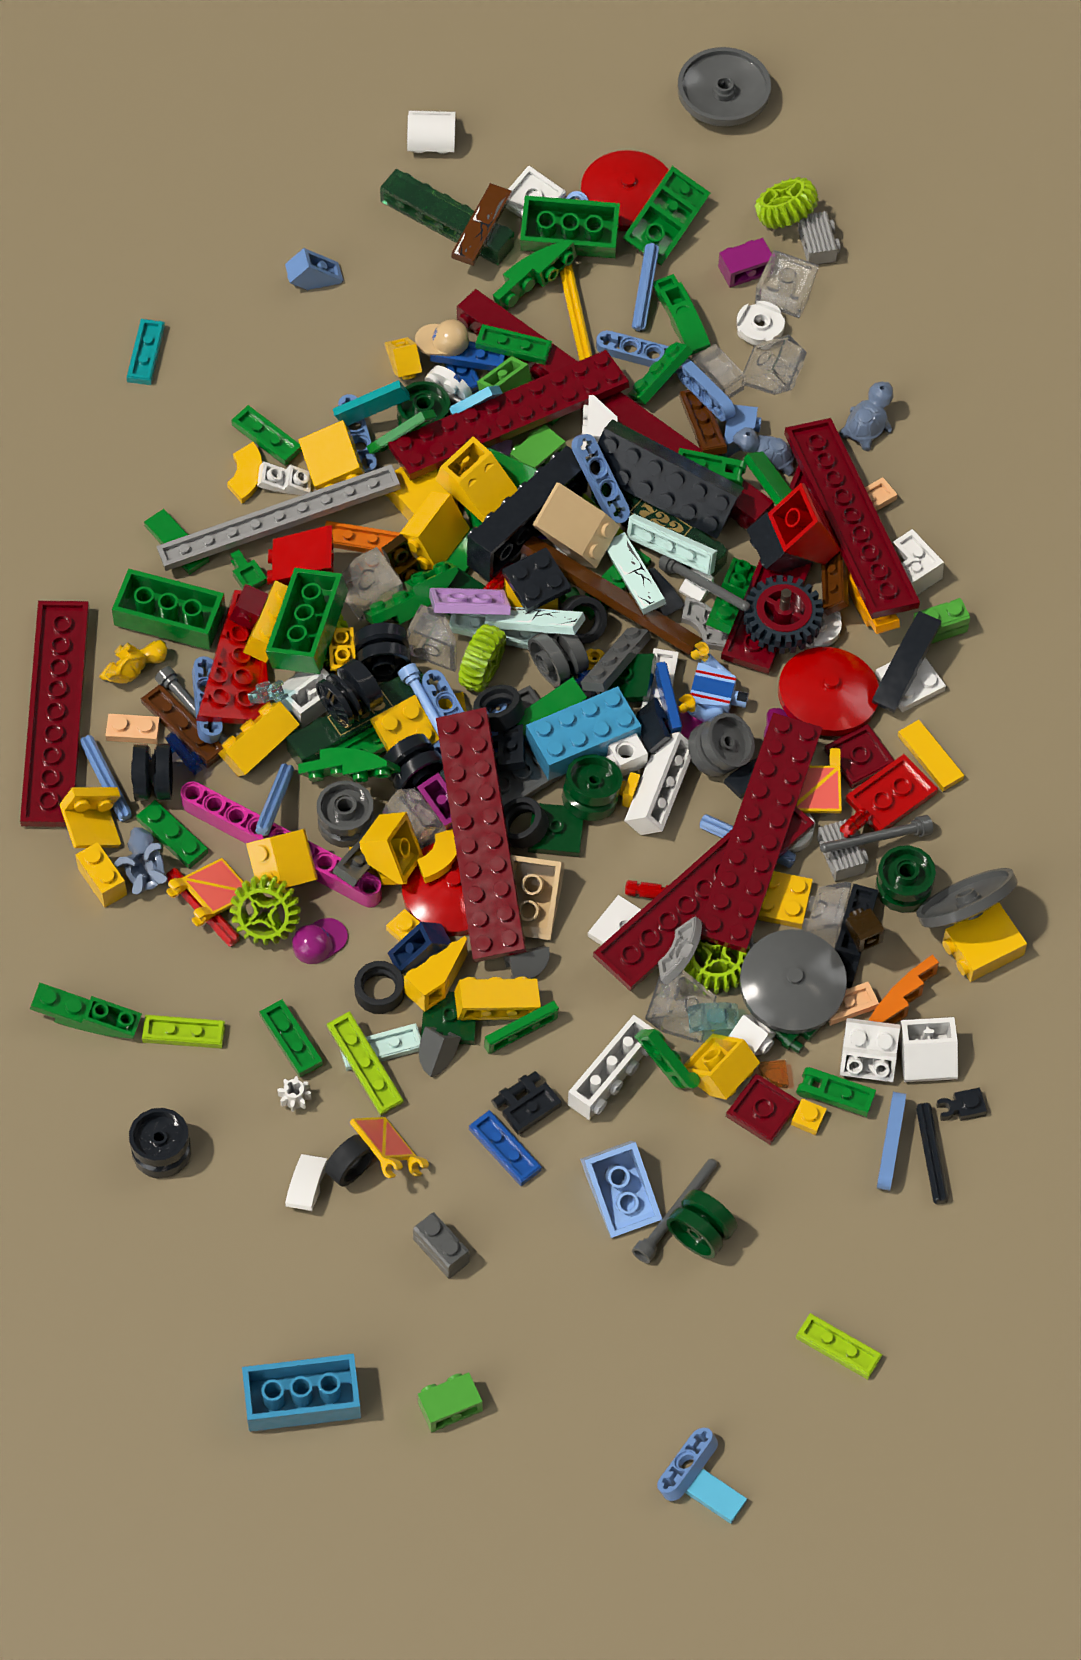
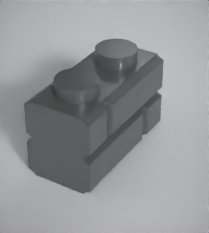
M434 1212L413 1228V1240L448 1279L470 1262L469 1250L463 1243H459V1239Z

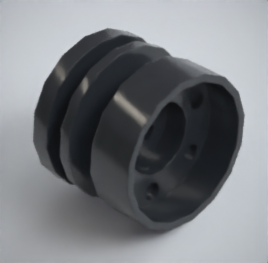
M354 658L339 667L337 675L331 673L326 679L316 683V691L323 706L333 719L343 727H348L354 723V720L360 719L362 711L368 713L383 702V694L376 679L360 661Z

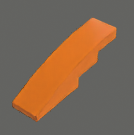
M933 954L910 970L892 987L876 1007L868 1021L896 1024L907 1017L909 1003L922 995L924 981L937 973L939 962Z

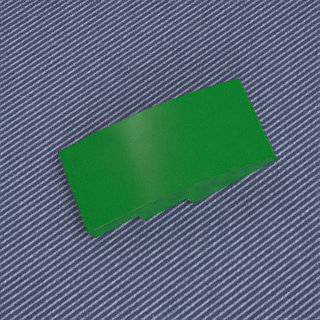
M672 166L622 239L643 254L646 244L655 243V245L659 246L657 263L662 266L711 193Z

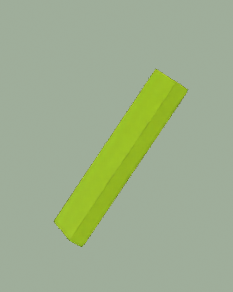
M349 1011L327 1023L326 1027L379 1115L382 1116L403 1104L404 1100L351 1012Z

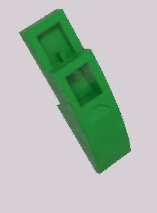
M571 240L547 246L513 265L503 274L505 284L493 294L495 303L508 310L526 292H529L536 283L545 287L550 281H553L577 257L574 243Z
M674 274L654 281L653 290L668 314L671 326L681 343L688 345L693 351L692 354L711 348L703 324L682 282H678Z
M733 557L721 587L743 599L756 566L751 565L745 560ZM717 596L706 625L729 634L739 608Z
M442 561L435 564L433 569L427 572L421 571L413 574L410 580L404 582L407 592L399 591L392 595V599L385 602H375L370 605V609L363 611L366 621L374 624L392 618V620L402 624L431 605L429 598L430 589L447 588L458 573V567L450 562Z
M345 747L320 749L319 760L298 764V774L308 777L310 781H322L327 776H347L353 779V782L363 783L367 782L368 778H388L392 773L401 772L400 766L385 758L364 750Z
M40 982L30 1010L55 1018V1023L99 1035L131 1039L134 1038L142 1013L93 996L89 1000Z

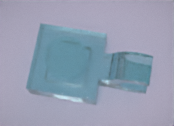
M278 680L270 684V681L257 684L255 686L256 690L247 694L250 703H266L270 700L280 702L289 697L288 693L284 694L282 688L284 682Z

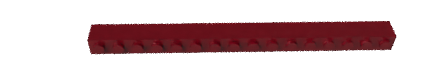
M477 289L472 291L457 305V320L474 332L477 337L482 324L546 339ZM553 343L546 365L519 359L528 364L534 379L578 362ZM622 392L600 400L618 417L617 422L677 453L679 448L701 452L699 447ZM726 469V471H725V472L733 473L731 470H728V469ZM743 480L742 487L744 489L730 517L736 520L742 528L748 529L762 515L774 508V502Z

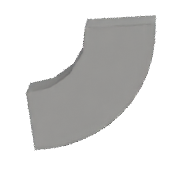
M686 597L681 622L692 626L699 633L702 642L708 645L709 649L723 651L728 638L727 634L706 625L712 608L699 600Z
M696 916L675 930V938L671 948L658 961L660 978L666 985L672 982L684 970L697 949L701 937L702 922Z

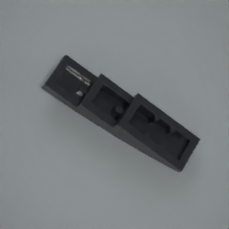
M918 611L888 666L872 699V703L895 713L915 679L918 668L929 651L931 642L941 627V620Z
M854 883L835 946V950L845 967L847 988H852L862 952L859 953L846 927V918H849V914L859 908H863L864 911L871 908L874 911L879 892L877 889Z

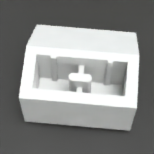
M589 395V405H584L582 434L592 435L598 443L607 424L612 419L617 421L618 417L594 395ZM583 441L582 450L586 449L587 441Z
M322 668L320 674L298 672L270 692V697L275 702L280 701L298 721L299 727L303 729L327 711L317 694L316 683L326 679L329 673L324 668Z
M955 1018L901 1020L899 1045L904 1082L958 1079V1041Z

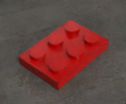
M903 754L848 793L845 801L856 812L862 808L867 809V813L871 815V818L866 823L874 831L891 828L935 796L938 788Z

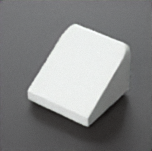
M691 568L692 571L714 582V577L712 575H707L694 568ZM686 578L679 589L681 594L701 602L709 593V591Z

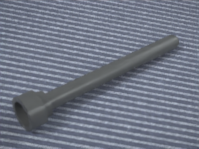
M662 555L660 558L659 568L667 574L677 573L742 611L750 609V604L747 601L685 567L682 563L665 555Z
M170 666L161 669L155 676V681L164 688L170 689L196 717L195 701L178 683L177 673ZM209 722L207 725V729H209V732L213 733L211 731V722ZM221 732L218 741L223 744L228 738Z
M928 815L918 816L910 824L822 843L820 850L823 853H828L909 834L924 837L933 833V822Z
M709 1159L651 1235L637 1242L632 1249V1253L637 1259L647 1264L651 1262L656 1255V1245L668 1230L666 1225L667 1218L675 1209L681 1208V1201L689 1191L701 1188L717 1167L715 1159Z

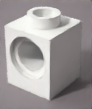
M635 733L608 745V756L606 758L615 762L621 770L623 777L630 774V772L646 767L648 753ZM622 755H628V756H630V757H629V758H623V757H621V756H622Z
M750 1014L741 1017L729 1037L744 1039L755 1055H761L762 1053L766 1054L774 1044L772 1039L776 1033Z

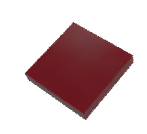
M868 724L825 745L824 748L828 756L830 755L831 748L840 749V773L851 789L864 783L894 761Z
M755 1073L728 1109L725 1117L771 1145L795 1113L801 1101Z

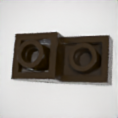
M400 534L381 549L400 587L405 590L407 588L404 582L410 580L413 574L422 570L419 561L410 551L407 539Z

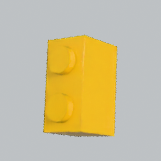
M98 842L75 854L78 870L104 908L127 896L125 880Z

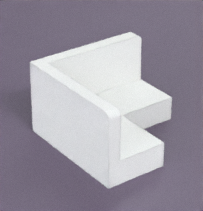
M913 529L893 541L895 551L905 560L902 562V565L917 595L943 579L944 562Z

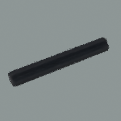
M920 1103L917 1105L916 1111L933 1202L935 1204H944L948 1201V1192L932 1107L930 1103Z

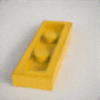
M920 720L898 731L900 740L942 792L964 779V774Z

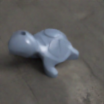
M889 382L874 383L869 388L868 400L861 401L857 406L850 408V415L846 425L839 432L840 437L844 439L852 438L860 443L863 450L870 451L871 442L883 430L888 434L891 433L892 427L884 410L894 397L893 387Z
M748 427L741 429L733 436L734 443L743 452L763 451L777 471L781 470L788 476L793 474L794 468L792 464L795 456L789 443L773 436H757L756 432Z
M134 827L130 831V838L127 843L129 851L133 854L119 857L114 863L116 868L124 866L126 875L133 884L132 893L135 895L168 882V877L164 871L163 858L159 851L162 849V845L160 843H153L154 838L152 834L144 828Z

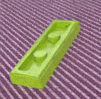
M145 1015L142 1042L222 1049L225 1021Z
M811 1313L796 1335L797 1340L867 1380L882 1358V1354Z

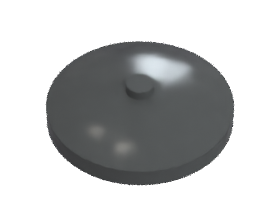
M717 47L701 51L692 56L683 65L679 73L678 96L683 107L696 119L711 125L735 126L746 123L757 117L765 109L770 98L771 79L765 66L753 55L736 48Z
M1010 868L992 869L975 874L946 887L930 897L917 910V917L923 927L929 928L951 925L967 919H975L1011 893L1018 884L1017 878Z
M781 930L763 937L747 953L740 972V991L750 1013L765 1026L783 1033H806L825 1025L839 1010L846 992V971L836 950L821 937L803 930Z

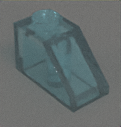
M700 1003L687 1007L690 1033L732 1031L739 1022L738 1004Z

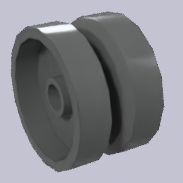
M540 632L528 640V649L534 664L552 686H560L570 679V674L576 676L589 667L587 653L576 634H545Z
M723 713L697 725L692 730L688 740V750L692 762L701 772L708 776L719 777L746 765L750 761L755 750L754 736L750 727L742 718L735 714Z
M337 781L321 791L317 799L318 829L322 837L330 844L341 848L353 847L368 831L374 822L373 799L365 787L353 781Z

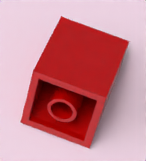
M800 483L767 513L785 553L825 565L840 551V546L824 510L805 484Z
M332 525L273 539V549H268V564H272V570H267V585L273 586L276 580L288 586L294 568L334 573Z

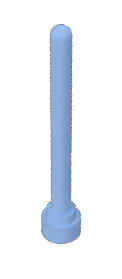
M415 663L408 664L398 671V675L403 683L411 686L438 734L436 718L439 715L419 681L420 671Z

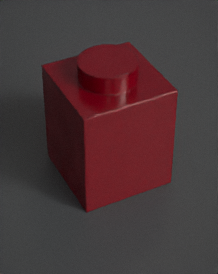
M245 584L229 620L252 630L260 616L268 594Z

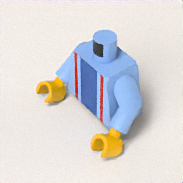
M705 642L695 644V648L698 650H693L691 657L694 660H702L701 663L698 662L690 694H685L679 698V701L683 703L678 707L679 712H688L701 722H706L717 715L729 713L731 705L746 708L749 693L735 690L737 677L720 664L711 654H708L709 647Z

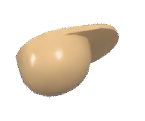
M448 319L440 324H428L421 327L415 335V343L417 348L427 355L456 356L467 349L469 335L467 328L462 322Z

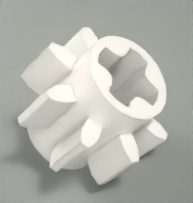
M298 1076L289 1081L284 1079V1088L277 1090L278 1096L282 1097L280 1100L281 1106L287 1105L291 1108L292 1112L300 1107L305 1109V1100L312 1098L311 1092L307 1091L309 1088L308 1082L302 1083L298 1080Z

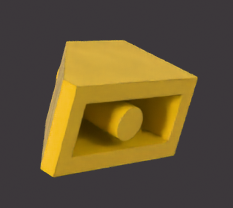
M405 337L384 342L396 376L407 380L415 378L416 373L422 372L417 344L414 341Z

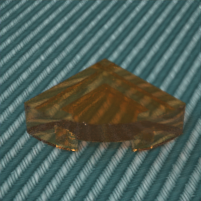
M786 1060L760 1062L758 1067L763 1077L777 1087L788 1088Z

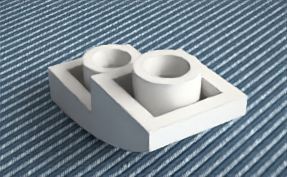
M263 462L259 466L257 487L280 493L304 495L310 493L312 479L309 471L289 465L287 469Z
M301 1154L289 1186L285 1202L286 1207L312 1211L320 1194V1182L325 1174L327 1158Z

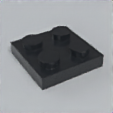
M547 547L502 569L504 578L526 613L571 592V585Z

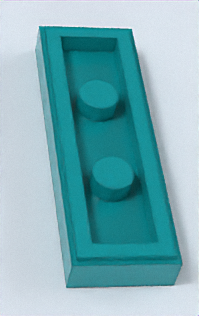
M148 319L140 320L127 373V382L151 385L165 330V322Z
M398 380L335 407L333 412L338 421L343 420L349 426L409 400L410 395Z

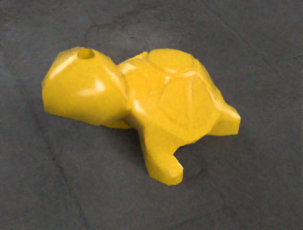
M162 640L153 641L140 650L128 642L124 646L119 645L115 650V655L120 660L116 664L110 662L101 672L99 678L104 681L108 680L109 682L120 684L132 682L139 676L146 663L158 664L165 660L168 651L166 643Z

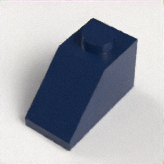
M420 922L388 952L392 963L404 974L425 963L430 956L437 955L446 949L451 941L442 924Z

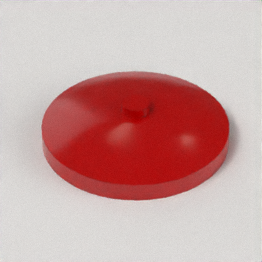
M633 150L611 152L596 159L586 169L581 181V192L588 197L589 201L620 203L618 230L628 231L669 169L660 160L647 153Z
M816 647L796 654L786 663L778 683V698L788 717L823 727L821 735L842 736L868 724L873 718L878 705L872 703V699L879 683L872 669L858 656L839 648Z
M435 843L421 849L423 856L433 849ZM458 859L455 860L451 865L452 868L446 874L426 884L417 864L408 877L407 884H402V897L407 911L419 922L442 924L448 936L469 935Z

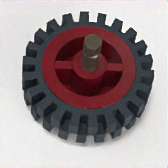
M777 575L776 582H773L772 577L766 578V584L762 581L758 582L757 589L753 587L750 590V595H747L746 601L750 604V609L744 611V625H746L747 634L751 633V640L756 642L759 639L758 646L761 648L768 644V651L774 652L775 647H779V654H785V648H789L790 653H795L796 646L803 650L806 648V643L811 645L814 642V637L817 638L823 619L822 599H818L819 593L816 590L812 592V585L808 583L803 587L804 580L798 578L797 583H793V576L789 575L787 581H783L782 575Z

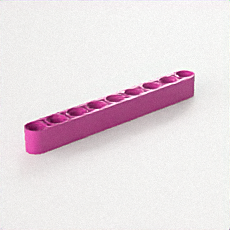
M198 782L185 783L181 788L182 806L187 813L244 843L291 832L273 822L269 835L254 834L260 817L259 814ZM192 796L198 797V798L192 799V800H191V799H188L189 797H192ZM212 808H220L217 811H211ZM235 819H240V820H242L241 822H238V823L232 822V821L235 820ZM308 841L318 878L315 881L368 908L375 907L381 902L382 892L379 878L367 872L352 887L332 873L342 858ZM322 866L330 867L329 869L325 870L320 869ZM368 889L375 890L373 893H366L364 891Z

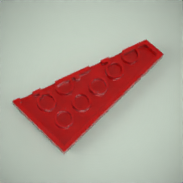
M234 590L196 721L244 724L251 718L254 721L260 715L259 709L270 702L266 663L243 653L252 630L229 620L242 590Z

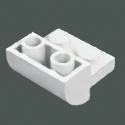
M409 111L407 151H414L416 153L428 151L441 154L454 152L455 112Z
M847 1018L840 1075L893 1082L900 1025Z

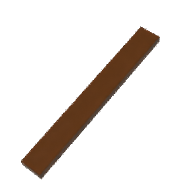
M534 535L523 544L520 552L526 556H530L547 547L570 583L686 654L691 655V652L696 649L695 644L702 641L701 637L657 610H652L643 615L632 595Z

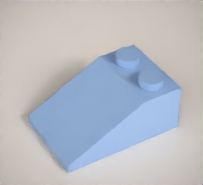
M629 1141L580 1159L611 1238L662 1220L636 1142Z

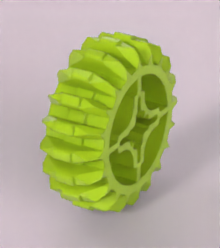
M796 177L795 179L789 178L786 181L782 180L780 183L774 184L773 187L767 188L766 192L761 193L760 197L756 200L755 208L758 219L767 228L777 229L788 225L792 226V224L800 222L801 219L807 218L808 214L814 212V208L818 206V193L815 186L807 178L801 179Z
M483 624L477 629L469 642L458 673L459 683L466 687V689L478 693L482 692L489 686L490 681H492L503 658L507 639L505 632L499 630L500 628Z
M266 874L261 877V880L257 876H253L251 883L247 880L243 881L242 887H237L235 890L236 896L231 898L233 906L230 908V913L235 914L231 919L232 923H239L236 928L237 932L246 931L245 939H248L250 935L253 936L254 944L258 943L260 939L263 940L264 945H268L270 939L274 944L279 943L280 938L286 940L289 936L288 932L293 933L296 929L294 924H298L300 921V917L297 914H300L301 907L296 906L299 902V897H291L295 891L294 888L286 890L287 882L283 881L281 884H278L277 876H274L271 881H268ZM263 893L271 894L274 897H267ZM247 898L251 900V906L254 909L250 916L246 909ZM280 904L283 905L285 911L284 922L279 919L280 915L277 911ZM272 906L269 913L268 911L266 913L263 911L259 913L262 907L264 910L265 907L270 908ZM257 923H264L268 927L261 926Z
M700 939L697 949L684 968L683 973H687L688 982L695 980V988L703 985L705 993L709 988H714L715 994L719 992V988H723L727 993L730 986L734 988L739 986L742 964L750 947L748 946L747 952L743 953ZM729 950L735 955L737 959L736 964L728 956ZM696 954L704 962V968H701L696 962Z

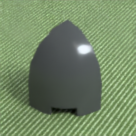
M549 947L526 949L524 953L503 957L506 968H511V979L517 977H527L530 979L539 975L548 963L550 957Z
M425 1027L418 1052L423 1070L430 1077L441 1073L452 1061L461 1039L460 1036L452 1032L445 1036L437 1032L435 1027Z

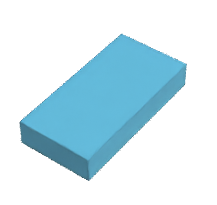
M497 385L488 386L452 405L449 409L451 414L460 413L503 393Z
M704 1469L699 1472L685 1492L730 1524L747 1502V1498Z

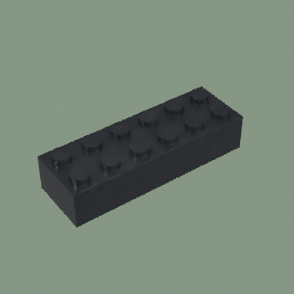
M613 419L604 428L598 441V445L619 488L716 539L719 537L744 487ZM593 461L590 465L591 472L595 475L600 471V465L597 461Z
M566 446L560 452L554 453L550 461L544 467H539L529 481H524L518 487L517 492L511 497H506L495 512H490L482 524L472 528L468 533L467 566L489 582L521 553L520 550L526 541L533 535L538 537L542 534L533 526V523L556 483L562 484L580 497L587 492L588 481L570 447Z

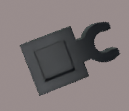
M980 1087L955 1092L953 1100L941 1098L936 1103L937 1108L946 1107L949 1110L948 1112L941 1113V1121H948L956 1114H958L960 1121L986 1116L987 1114Z

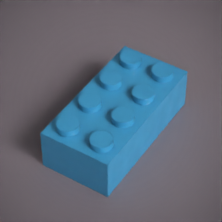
M617 686L527 724L525 741L549 781L566 774L569 764L582 755L595 754L606 757L608 756V745L635 733L640 739L641 725Z
M354 1354L242 1367L249 1432L361 1418Z

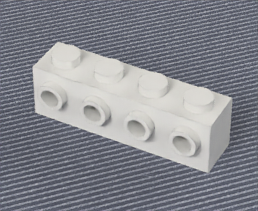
M680 732L670 734L672 738L655 753L651 752L624 821L640 835L663 831L691 757L688 750V739Z
M633 1015L568 1092V1106L588 1120L595 1113L599 1115L605 1108L606 1100L611 1094L616 1095L619 1092L627 1075L632 1076L635 1073L640 1059L643 1056H649L634 1036L641 1029L654 1028Z

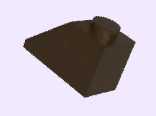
M859 908L849 914V918H846V927L859 953L883 943L885 930L871 908L865 911L863 908Z

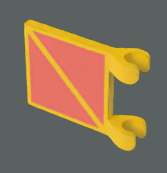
M839 748L830 749L829 766H810L797 803V807L803 813H841Z
M220 858L182 878L170 880L168 883L170 888L166 892L170 897L175 898L186 888L203 906L194 910L193 914L195 917L192 918V922L199 927L213 916L233 906L231 898L236 896L235 890L237 887H242L243 880L223 858Z
M386 1117L353 1118L350 1121L353 1128L380 1160L383 1174L387 1178H395L396 1176L392 1171V1167L395 1170L403 1168L399 1160H407L409 1172L413 1176L422 1175L418 1165L421 1168L429 1166L426 1159L415 1155Z

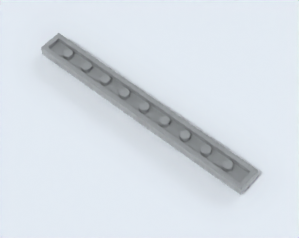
M392 464L158 545L157 550L165 571L397 491L401 489L400 483Z

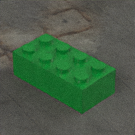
M525 195L520 236L521 251L536 252L547 246L571 240L574 243L578 256L616 259L620 203Z
M128 568L112 607L114 625L210 650L226 610L225 596L222 592Z
M294 568L266 648V654L272 668L313 674L321 673L348 594L343 574Z

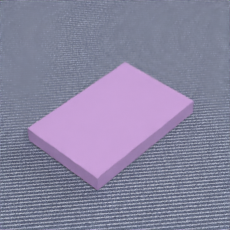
M431 588L429 591V598L434 613L510 615L511 606L504 590Z

